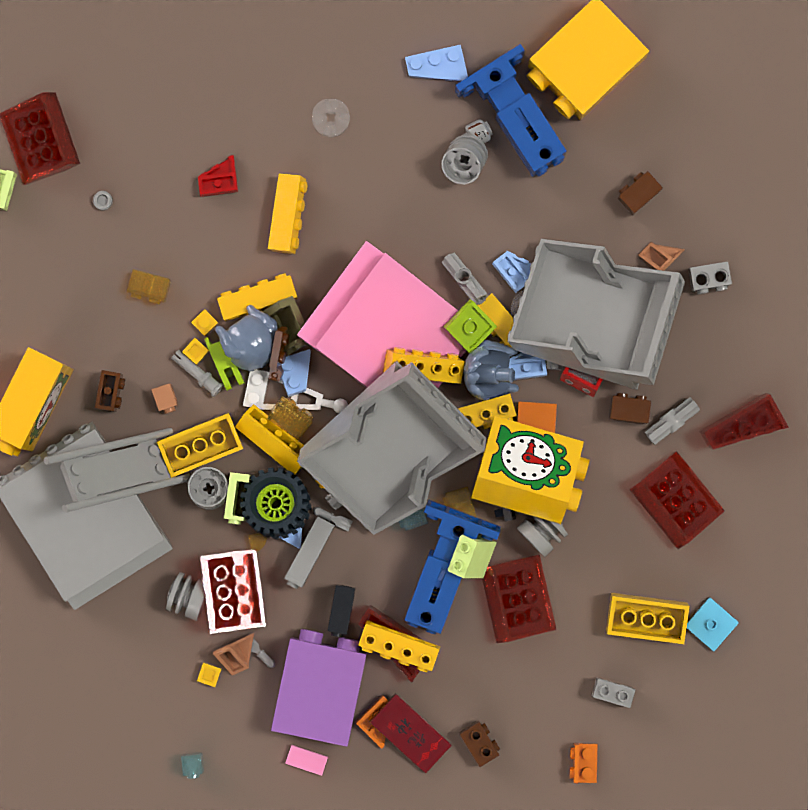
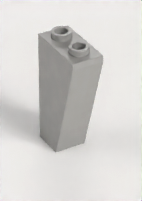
M320 517L316 518L284 578L288 580L286 584L296 589L299 586L301 588L304 586L335 527L334 524Z

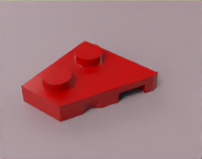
M230 155L221 164H216L210 171L198 176L200 197L238 192L234 155Z

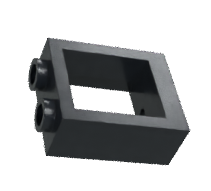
M336 585L328 631L331 632V636L343 637V634L347 635L356 591L355 587Z

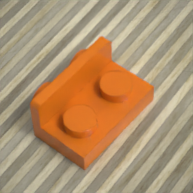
M574 743V748H570V759H573V767H570L569 776L570 779H573V783H597L598 744Z

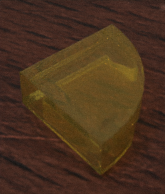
M261 533L248 535L252 554H255L265 546L267 538L263 537Z

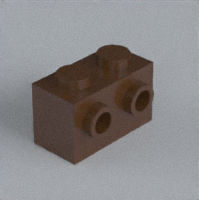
M648 171L645 174L640 172L633 179L635 182L630 187L626 185L619 191L621 195L617 199L632 215L663 189Z
M101 370L95 403L96 409L116 412L117 408L120 409L122 397H119L120 390H123L125 386L123 374Z
M617 393L616 396L611 398L609 420L649 424L651 400H647V396L636 395L635 398H628V394Z
M478 721L459 734L479 767H482L500 756L498 753L500 747L495 739L490 740L488 736L490 731L486 724L483 723L481 725Z

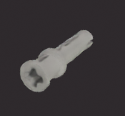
M180 350L175 352L181 359L175 355L171 359L198 380L199 386L207 389L214 398L224 387V384L217 382L210 372L205 373Z

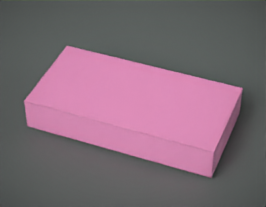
M291 745L285 764L322 776L328 756Z

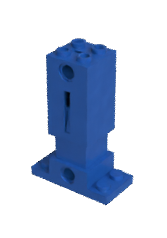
M519 44L456 84L455 93L459 98L461 96L465 98L471 95L475 88L483 100L487 98L497 113L495 120L532 177L536 174L539 177L548 171L547 169L550 165L553 164L555 167L563 162L567 151L530 93L525 95L515 80L517 73L513 67L522 62L521 59L525 51L522 45ZM497 77L499 81L494 82L490 78ZM546 153L549 158L543 159L540 157V154Z
M428 499L424 513L433 520L442 519L437 531L440 537L435 550L430 549L404 620L408 621L407 624L410 626L426 628L425 631L431 634H441L462 577L448 571L460 536L465 535L471 539H477L480 533L484 539L490 541L493 539L497 540L501 526ZM461 526L464 530L457 531L454 527ZM423 612H428L431 616H425Z

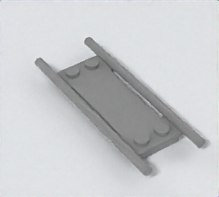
M172 428L45 457L44 462L46 465L57 462L62 463L60 468L73 499V503L63 505V511L66 513L188 482L190 474L171 478L156 439L173 435ZM136 444V446H134V447H130V448H126V449H122V450H117V451H113V452H109V453H105V454H101V455H96V456H92V457H88V458H84V459L82 458V456H87V455H91V454H95V453H99V452H103V451H108V450H112V449H116V448H120V447H124V446H129V445Z

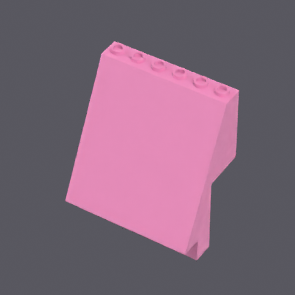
M367 241L297 334L299 338L353 376L365 388L369 387L384 373L383 368L387 349L394 350V347L406 349L405 351L407 352L417 349L422 350L425 354L435 351L443 356H447V353H453L460 357L466 351L443 327L458 310L388 254L382 253ZM431 381L437 388H439L440 385L443 383L440 381Z

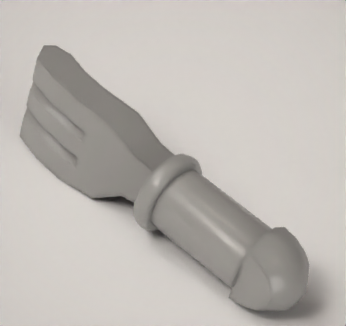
M320 507L313 509V513L316 516H320L328 520V522L333 521L337 527L349 531L352 520L343 516H333L334 513H329Z
M253 638L251 652L258 654L257 657L267 667L274 668L275 661L264 650L260 649L258 642Z

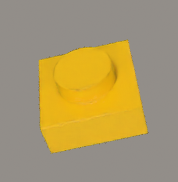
M205 309L191 322L204 336L219 324Z
M194 338L182 352L197 365L209 350Z
M203 662L197 681L216 687L222 668Z

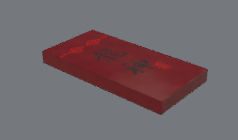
M396 693L369 721L425 774L452 746Z

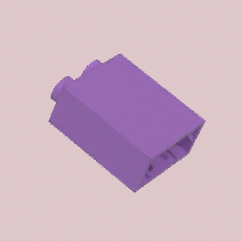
M301 629L299 638L291 637L289 641L271 731L348 746L367 652L359 651L360 646L358 645L360 641L338 637L337 646L322 643L323 633Z

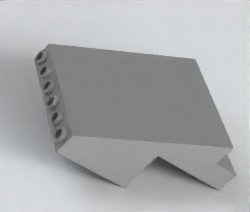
M541 239L539 246L535 250L534 262L530 265V274L524 284L523 296L519 299V308L513 318L512 330L508 333V342L516 351L635 390L638 389L639 383L654 385L685 283L681 274L615 265L608 251L603 246Z
M396 361L300 449L297 462L327 492L331 493L353 517H356L366 529L375 535L425 507L431 481L485 451L487 438L412 362L402 367Z
M93 422L82 425L78 431L66 435L59 443L48 446L41 454L32 456L25 464L18 465L9 474L0 476V499L63 600L68 601L74 610L173 549L169 539L138 494L66 513L63 511V505L73 503V499L60 468L62 463L57 462L46 465L44 458L107 443ZM112 450L103 451V452H99V453H95V454H91V455H87V456H82V458L84 459V458H88V457H92V456H96V455H101V454H105V453H109V452H113V451H112Z

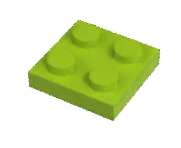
M470 299L443 327L468 353H471L497 326Z

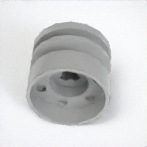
M472 135L456 137L451 142L442 159V170L445 176L456 184L465 185L476 180L488 158L485 144L479 138Z
M203 467L196 470L190 476L188 493L198 507L205 510H214L226 502L229 484L225 475L220 470L213 467ZM207 485L214 487L211 494L204 491L207 489Z
M532 516L536 521L532 524L525 519L517 529L544 557L554 549L550 543L551 539L558 543L561 542L556 535L558 532L564 538L568 535L562 523L559 524Z
M179 572L170 587L166 610L171 611L174 604H177L176 614L181 611L182 607H185V617L197 621L206 602L211 583L198 579L195 586L191 585V575L188 576L184 583L185 573Z

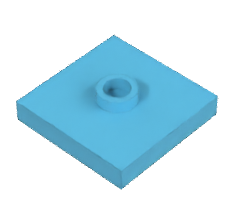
M709 597L687 622V629L714 652L739 622Z

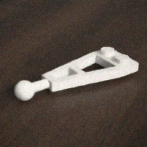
M257 369L249 373L243 402L245 407H251L254 404L261 410H321V406L333 408L336 413H340L348 406L347 401L342 398L335 401L323 399V394L306 388L304 393L316 397L315 404H297L299 394L291 397L290 404H264L269 372Z

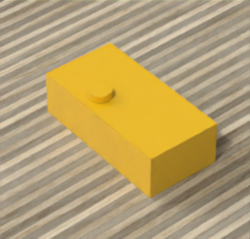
M229 412L157 441L171 478L243 449Z
M611 593L606 632L609 635L684 644L690 606L687 602Z

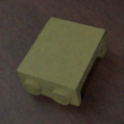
M293 296L280 300L263 311L270 317H273L277 322L278 329L281 326L288 328L289 342L284 348V352H287V355L307 345L304 340L297 336L305 321Z

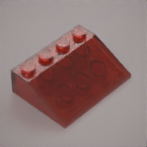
M42 92L0 113V118L23 185L64 172L80 164L56 92Z
M677 451L630 489L677 549L688 544L725 511Z
M256 549L199 556L209 634L266 626Z
M540 554L487 567L482 581L496 643L510 642L556 630Z

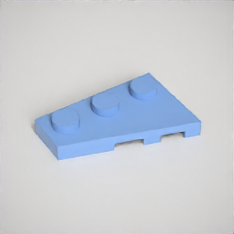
M461 45L405 57L409 77L443 79L446 81H463L468 77Z

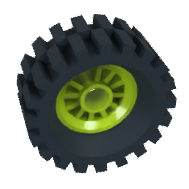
M272 467L268 468L266 473L263 470L258 471L259 476H251L252 482L244 485L245 493L241 492L240 497L243 502H240V507L243 510L244 518L263 537L269 538L271 536L273 539H279V536H282L285 539L289 537L288 534L291 532L295 535L298 533L296 529L299 526L303 528L305 526L304 519L308 520L310 516L308 510H311L309 502L311 498L306 487L289 470L286 472L283 468H278V471H275ZM275 501H281L279 508H272V504Z

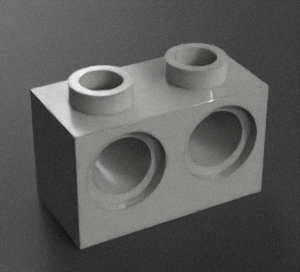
M728 262L688 269L692 292L697 291V295L709 293L708 289L716 288V291L727 290V286L732 284ZM717 272L724 275L723 282H718L715 279ZM699 275L703 276L706 280L705 285H699L696 282V277Z
M596 677L591 696L630 708L636 689Z

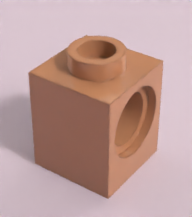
M169 383L151 389L159 412L164 411V414L176 411L175 407L179 405L172 384Z

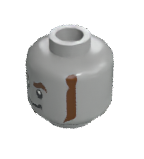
M481 119L466 125V133L463 134L477 137L484 144L488 143L491 140V135H493L488 122H484Z

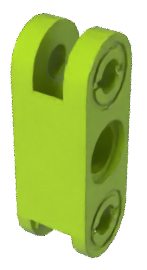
M208 337L204 338L226 390L232 389L228 378L235 375L239 386L244 384L245 382L239 368L231 362V358L225 355L220 341L212 344Z

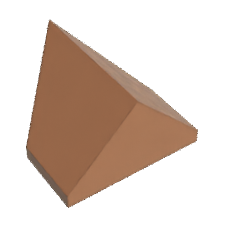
M650 242L638 256L651 269L664 271L685 249L656 245Z
M254 633L213 652V655L232 676L249 668Z

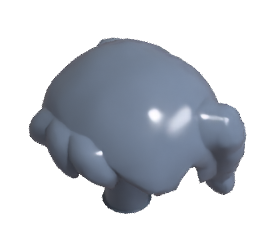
M248 305L246 309L249 315L233 324L228 330L222 326H217L215 331L220 338L225 355L231 358V362L238 368L251 372L263 368L266 364L270 363L277 322L268 314L256 309L253 305Z
M484 340L467 356L464 363V383L468 392L481 400H489L507 393L517 392L519 390L518 385L512 384L515 380V371L513 368L509 369V357L517 354L518 351L497 341Z

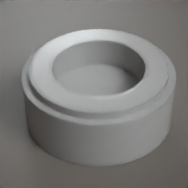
M99 191L94 195L93 203L97 209L105 211L112 206L113 199L108 192Z

